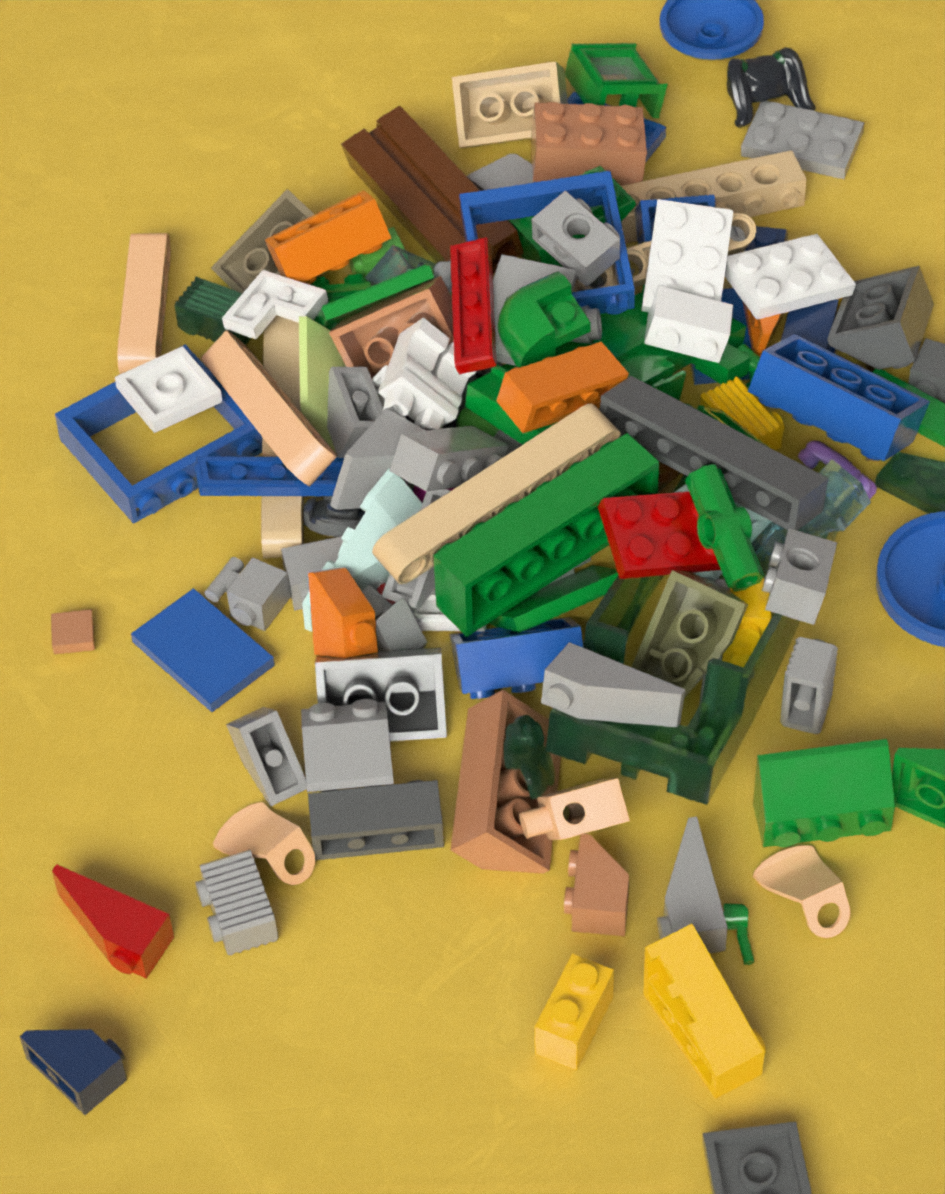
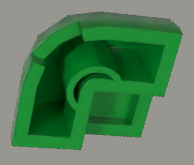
M557 271L519 288L508 296L499 313L497 328L501 342L517 367H524L542 361L547 357H555L556 347L591 332V322L573 297L571 283L562 273Z

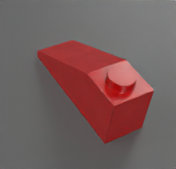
M56 864L52 869V874L58 895L115 969L124 974L135 973L147 979L174 939L170 914Z

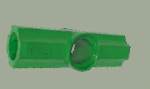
M714 464L702 466L700 469L689 473L685 482L699 515L697 520L699 540L706 549H713L728 588H732L736 592L747 590L749 587L760 583L765 575L750 541L752 536L750 515L744 507H736L722 470Z

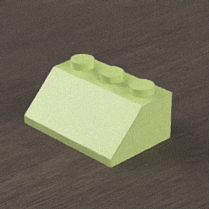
M307 316L299 317L301 412L336 453L327 429L329 371L331 367H346L329 334L330 330Z

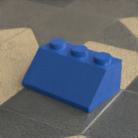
M571 617L548 620L521 633L496 627L485 629V631H476L468 637L462 632L449 634L459 689L462 694L470 693L471 699L487 698L495 694L494 689L511 687L512 693L536 690V683H543L545 669L569 642L583 648L581 626Z

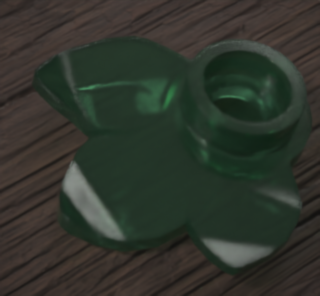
M529 715L518 716L513 723L507 726L504 742L505 767L509 770H521L530 798L533 800L540 797L546 791L547 786L554 785L555 769L551 755L543 744L544 733L540 724Z

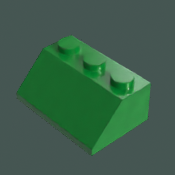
M887 739L757 755L753 807L763 847H790L802 842L817 840L830 842L840 837L856 835L875 836L882 832L891 831L895 802Z

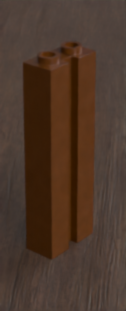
M399 105L376 120L377 128L369 133L364 128L341 143L349 166L436 263L439 261L447 262L451 260L450 246L466 242L459 194L480 190ZM508 220L476 225L478 239L487 237L491 244L493 274L496 272L501 255L517 258L524 253L517 230Z

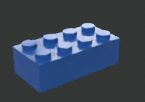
M796 334L762 351L748 389L749 393L759 397V401L763 405L770 408H780L792 414V418L798 423L808 426L814 425L825 431L830 439L840 443H849L861 449L860 452L865 457L877 461L887 460L914 442L930 401Z

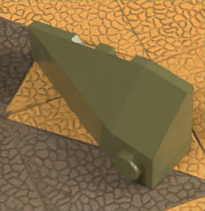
M672 570L632 664V668L685 689V698L732 644L749 604L725 587L695 573ZM608 722V725L642 742H647L660 727Z

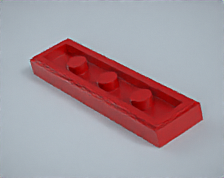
M485 237L450 246L454 365L459 375L497 366L491 244L488 238Z

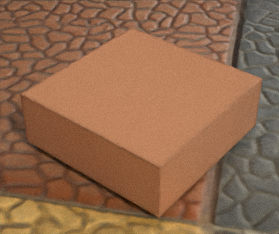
M92 609L51 614L54 655L95 650Z

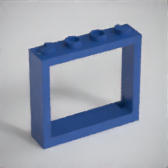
M611 171L459 194L466 242L478 239L476 225L536 216L564 191H567L574 199H582L589 207L602 205L605 222L609 223L620 237V258L614 263L618 285L572 292V295L580 307L589 305L590 309L598 308L600 314L608 313L614 315L623 313L628 309H634L635 288Z
M183 345L185 350L221 390L222 402L213 407L235 430L133 486L90 438L136 412L117 389L116 381L55 413L59 438L133 524L152 513L155 514L159 509L179 498L186 497L192 491L199 488L194 466L197 456L255 457L262 453L261 434L212 372L186 345Z

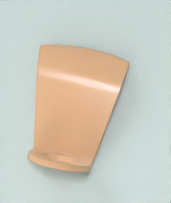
M263 802L249 805L233 815L218 831L213 843V847L224 854L233 855L251 850L253 857L266 858L277 877L282 882L291 885H297L307 880L315 866L314 851L300 827L275 814ZM299 849L304 855V866L300 872L289 874L284 865L285 857L291 850Z
M795 846L779 851L763 861L754 871L753 878L762 887L802 904L807 925L815 935L822 938H831L841 933L847 926L850 918V906L843 882L820 859L813 846ZM827 903H835L839 908L837 921L829 927L820 926L817 919L820 908Z

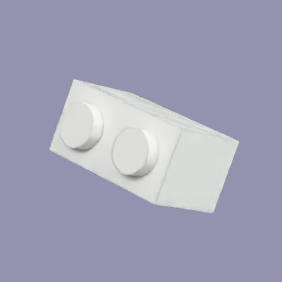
M658 285L648 312L644 344L719 363L730 336L733 305Z

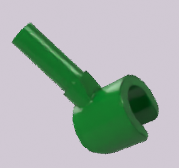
M725 903L723 913L727 930H737V939L744 965L753 964L755 961L748 938V908L743 904Z

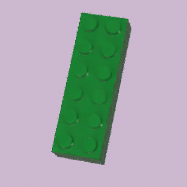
M626 433L615 441L607 442L599 451L585 460L575 462L566 472L555 479L542 483L534 492L520 501L510 503L501 513L490 520L477 524L471 532L455 542L445 544L433 555L436 607L468 637L609 545L598 505L603 498L658 494L659 461Z

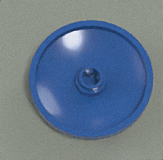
M945 511L920 516L898 528L885 542L878 558L876 572L877 593L881 604L891 619L914 637L940 647H945Z

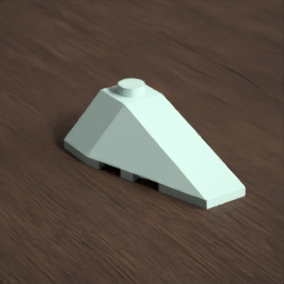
M390 469L385 472L362 502L360 507L366 512L356 529L347 527L341 537L343 543L336 562L329 560L322 569L347 568L361 591L368 585H371L376 590L380 585L387 582L390 574L372 553L375 543L385 533L418 513L422 506V502L402 478L390 472ZM309 591L302 605L304 627L312 632Z

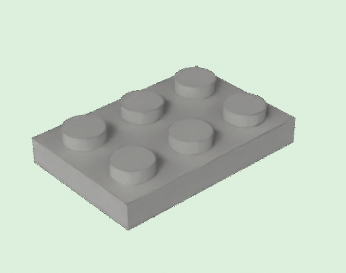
M763 101L760 103L741 145V156L757 158L792 150L802 170L845 179L862 138L865 122L777 102Z

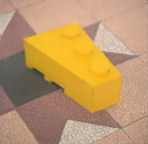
M693 924L646 946L643 995L714 1098L716 1099L762 1075L764 1054H766L765 1044L759 1033L750 1027Z

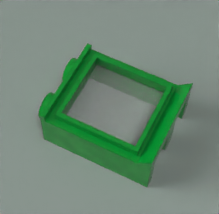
M636 43L571 45L565 76L584 104L590 103L605 106L607 95H621L619 106L629 105L636 107L638 99H640L651 117L659 118L668 84H660L636 51Z

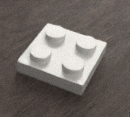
M183 346L115 377L117 389L153 433L222 402L221 390Z

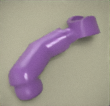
M810 441L806 444L807 447L799 452L798 458L810 469H814L821 460L844 483L853 485L864 504L876 493L877 486L865 474H861L846 457L820 441Z

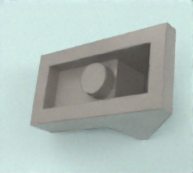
M371 585L362 590L375 611L378 652L423 649L426 646L427 641L407 602L403 598H400L394 605H391Z

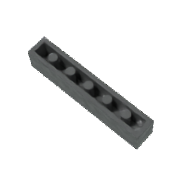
M633 376L628 377L601 395L600 411L620 431L621 436L628 433L658 461L686 476L702 466L715 464L717 468L722 470L734 502L787 530L791 528L798 531L823 512L829 478Z

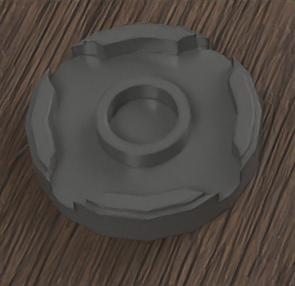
M323 496V500L316 501L315 497L308 499L303 505L304 525L322 535L340 537L343 536L347 527L355 530L366 512L361 508L336 510L330 506L333 496Z

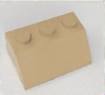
M556 61L452 77L458 142L461 149L531 139L534 102L568 104L565 71Z

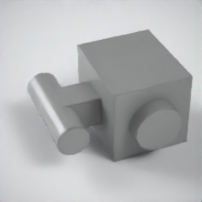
M231 557L204 593L209 600L218 602L226 592L230 616L242 625H251L263 631H266L290 599L287 572L255 558H252L244 568V564L240 559Z

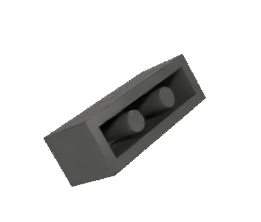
M413 780L404 784L308 793L311 837L315 860L444 847L437 780Z

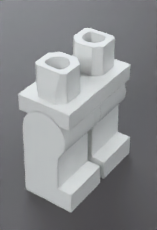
M424 317L399 334L385 374V381L381 383L378 393L385 398L383 411L389 408L402 417L407 415L415 421L414 424L428 431L442 429L443 426L456 419L468 378L474 375L476 371L458 374L454 365V342L448 345L450 338Z

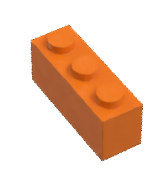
M363 190L265 239V242L281 276L310 285L317 279L316 276L328 270L335 271L347 266L350 262L349 259L361 253L370 254L379 250L383 246L382 243L391 239V236L375 198Z
M602 342L586 347H578L571 352L555 357H547L542 361L524 367H515L505 372L496 401L521 432L526 433L559 422L586 404L592 403L597 408H600L601 395L627 379L629 373Z

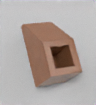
M581 834L579 850H570L568 876L575 877L574 887H566L564 914H572V932L625 936L629 901V874L590 834Z

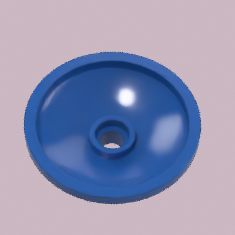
M668 0L660 13V31L667 43L687 56L702 60L728 59L749 50L758 42L764 28V15L755 0Z

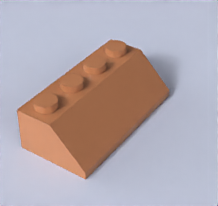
M504 690L468 708L450 850L481 869L544 874L550 871L553 840L548 839L546 833L526 838L520 824L519 813L539 808L537 797L558 790L563 728Z

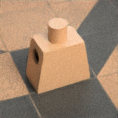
M618 778L596 779L537 797L539 808L519 813L520 824L526 838L546 833L548 839L551 840L567 839L630 821ZM565 806L569 808L570 812L567 821L563 816Z

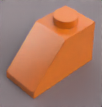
M347 568L309 572L314 655L349 658L377 653L375 611Z

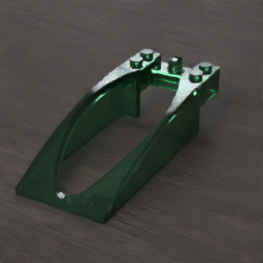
M683 475L672 493L686 484V475ZM827 487L823 512L798 531L834 542L849 505L851 494ZM618 575L586 623L583 648L624 664L625 649L632 629L646 602L665 575L620 579ZM774 613L744 667L715 658L710 659L707 665L702 702L687 727L680 724L677 727L578 719L552 708L549 716L545 751L582 764H586L593 753L620 762V774L636 780L640 770H644L668 778L666 792L708 805L747 734L784 659L800 621Z

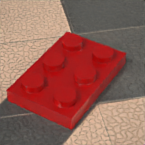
M690 492L603 498L598 505L620 579L670 575L672 570L690 571L692 573L721 570L713 549H706L699 540L697 533L699 515Z

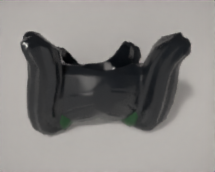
M784 47L773 55H762L753 59L732 58L728 63L726 88L736 109L737 116L734 124L738 128H742L752 121V103L763 102L773 98L787 96L795 107L815 111L816 107L810 99L802 61L798 53L792 48Z

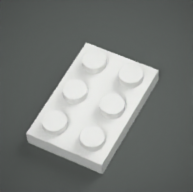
M658 199L641 311L649 312L658 285L721 301L733 210Z
M818 234L727 256L725 277L756 320L851 296L856 286L855 282Z

